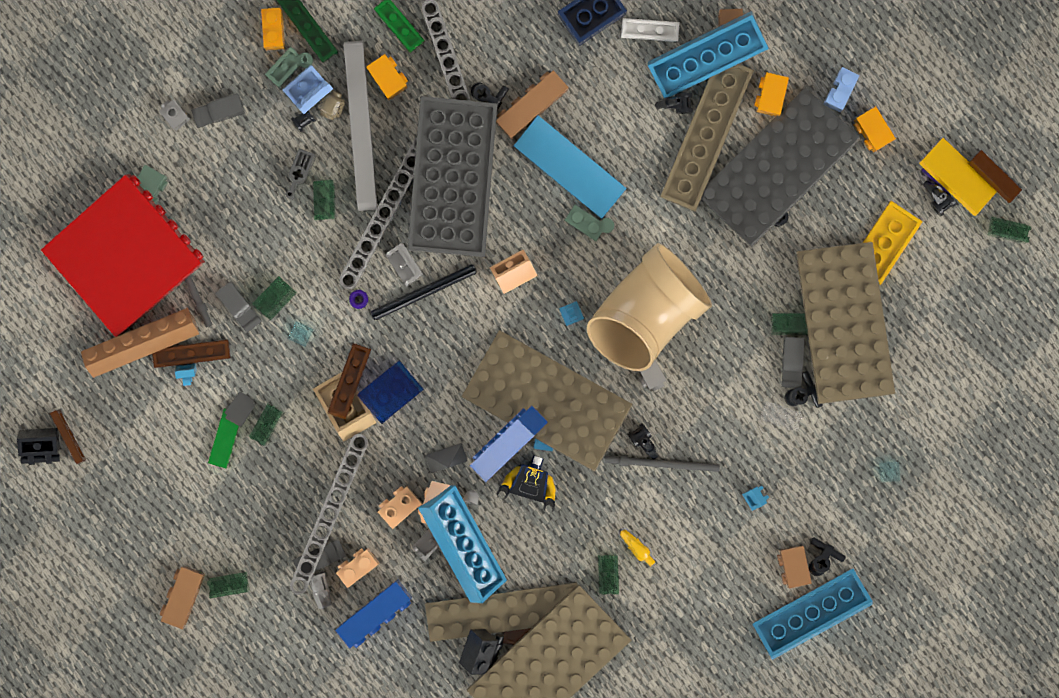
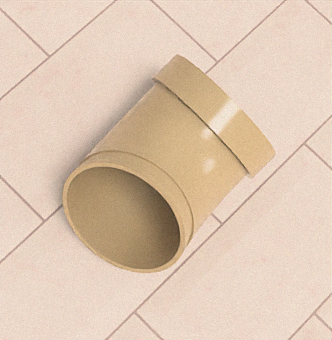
M657 243L642 256V262L621 281L588 322L587 333L595 348L608 360L628 370L643 371L650 368L674 335L691 319L697 320L710 309L712 302L702 285L684 263L664 245Z

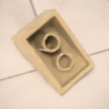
M341 372L313 388V391L342 441L345 442L377 422L358 390L346 419L328 414L329 406L342 374Z

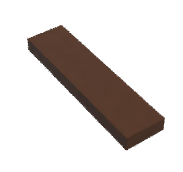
M228 339L171 346L152 353L154 368L231 359Z
M353 343L329 406L328 414L343 419L347 418L371 353L370 348Z

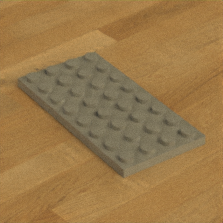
M873 242L797 251L796 256L818 404L895 394Z
M500 330L461 396L507 423L523 408L527 411L533 406L548 422L534 438L594 472L597 470L633 406L627 400Z
M578 584L466 690L473 698H571L632 640Z

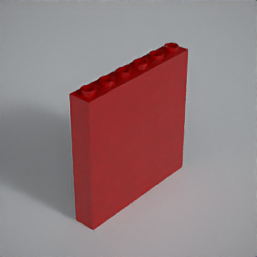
M125 174L41 249L44 255L115 337L124 334L205 263L202 259L204 257L197 248L194 249L190 245L191 240L188 236L179 232L176 222L167 218L164 208L159 204H155L152 200V194L148 190H143L140 186V180L135 175L131 176V174Z

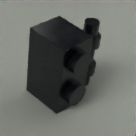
M58 428L19 430L17 447L18 456H21V464L35 465V463L53 464V462H60V454H58L60 447Z
M470 629L459 663L471 675L485 674L488 668L498 660L497 656L499 650H502L504 636L497 634L495 638L486 629Z

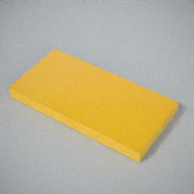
M942 138L919 164L973 216H976L997 191L968 164L969 161L948 141Z
M893 201L888 203L862 242H873L879 285L882 284L923 222Z

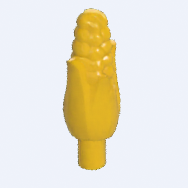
M627 530L620 532L621 538L628 545V549L631 550L636 559L639 561L644 560L651 567L655 560L649 555L650 550Z

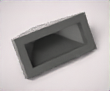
M462 443L425 455L431 473L467 462Z

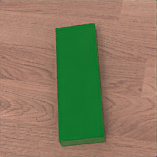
M383 0L374 8V11L409 53H412L425 42L391 0Z
M224 408L208 464L227 469L239 426L225 418L227 414H225L226 408Z

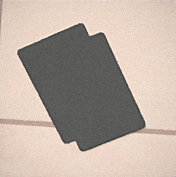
M239 392L226 409L225 414L227 416L225 418L242 427L255 407V400Z

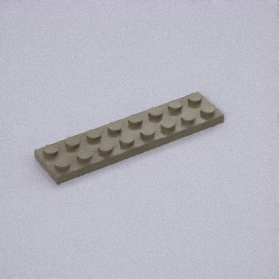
M737 64L709 78L660 198L696 212L754 70Z
M577 582L495 593L483 603H471L468 597L425 603L430 642L468 637L470 629H486L491 634L532 628L577 586Z

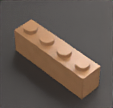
M554 70L551 73L547 71L540 77V83L536 86L532 84L525 91L527 94L524 97H517L511 103L512 107L506 111L504 109L496 116L498 118L496 124L511 140L534 121L537 115L542 114L568 91L569 87Z

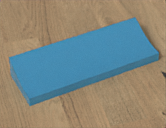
M750 11L648 61V67L663 97L666 98L764 52L769 47L753 12Z
M538 115L513 146L601 219L627 189Z
M450 485L442 493L418 507L471 603H483L507 579L456 486Z
M851 569L753 623V626L773 660L873 605V601L855 570Z

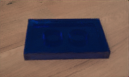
M399 360L360 391L357 396L378 421L383 424L424 389Z

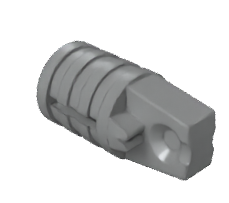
M325 572L313 574L310 580L312 594L318 608H326L331 605V598Z

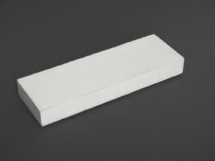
M623 18L621 38L678 42L680 22Z

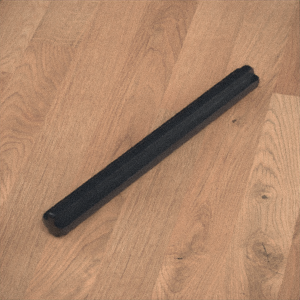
M471 264L372 310L371 315L374 320H378L477 273L476 268Z

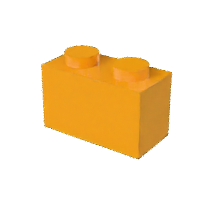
M281 8L261 9L263 45L265 50L285 49L283 11Z
M384 54L366 66V68L387 99L391 100L408 88L405 84L408 80L402 72H397L395 69L397 64L391 56L388 58Z
M766 72L765 76L760 78L758 88L762 89L760 96L757 95L754 106L757 107L756 112L780 116L789 77Z
M876 106L854 120V128L858 134L862 133L865 138V146L869 151L872 149L873 153L896 139Z

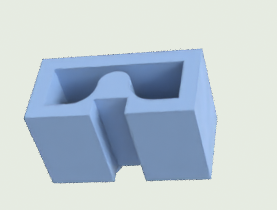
M842 67L833 82L837 86L836 89L832 88L829 91L823 104L841 112L860 75Z

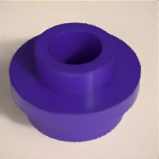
M355 290L350 294L349 302L352 307L362 309L368 303V295L362 290ZM357 296L362 297L361 303L355 301Z

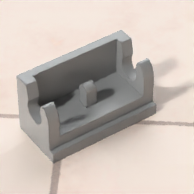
M403 243L387 252L386 257L406 287L424 276Z
M430 529L412 546L413 550L424 561L439 547Z

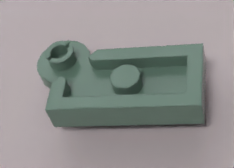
M290 47L265 75L280 88L300 66L307 68L312 65L313 58L306 52L299 55Z
M574 205L564 220L594 241L598 240L602 232L610 233L614 229V222L610 218H604L599 221L577 205Z

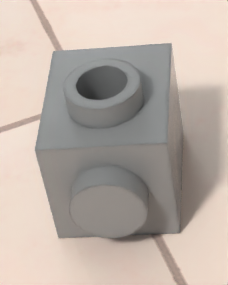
M174 99L166 101L159 111L175 131L191 120Z
M656 360L650 368L639 371L641 374L639 380L643 388L647 387L649 390L653 388L656 391L664 386L663 382L667 381Z

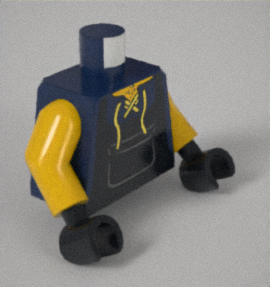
M537 456L532 457L530 466L522 464V466H517L511 470L497 491V495L500 491L505 492L506 496L504 499L511 493L544 503V511L547 505L552 506V512L555 510L556 489L554 481L547 471L541 470L544 459Z

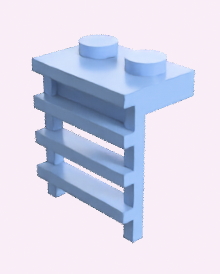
M310 65L282 90L298 109L305 114L333 88Z

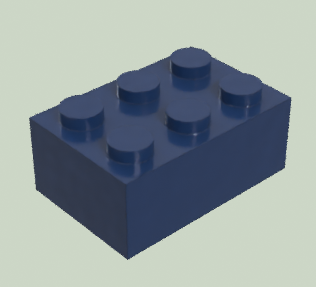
M574 0L559 10L557 16L577 45L581 46L625 16L627 10L620 0Z

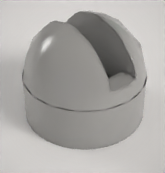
M469 490L464 494L463 501L477 505L479 495L476 491Z

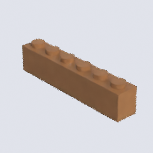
M185 308L83 350L81 355L85 368L94 378L200 333L193 315L188 308Z

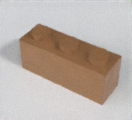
M186 566L176 570L173 578L176 580L175 585L170 587L167 593L168 603L163 605L160 616H162L161 622L180 629L185 628L205 573Z

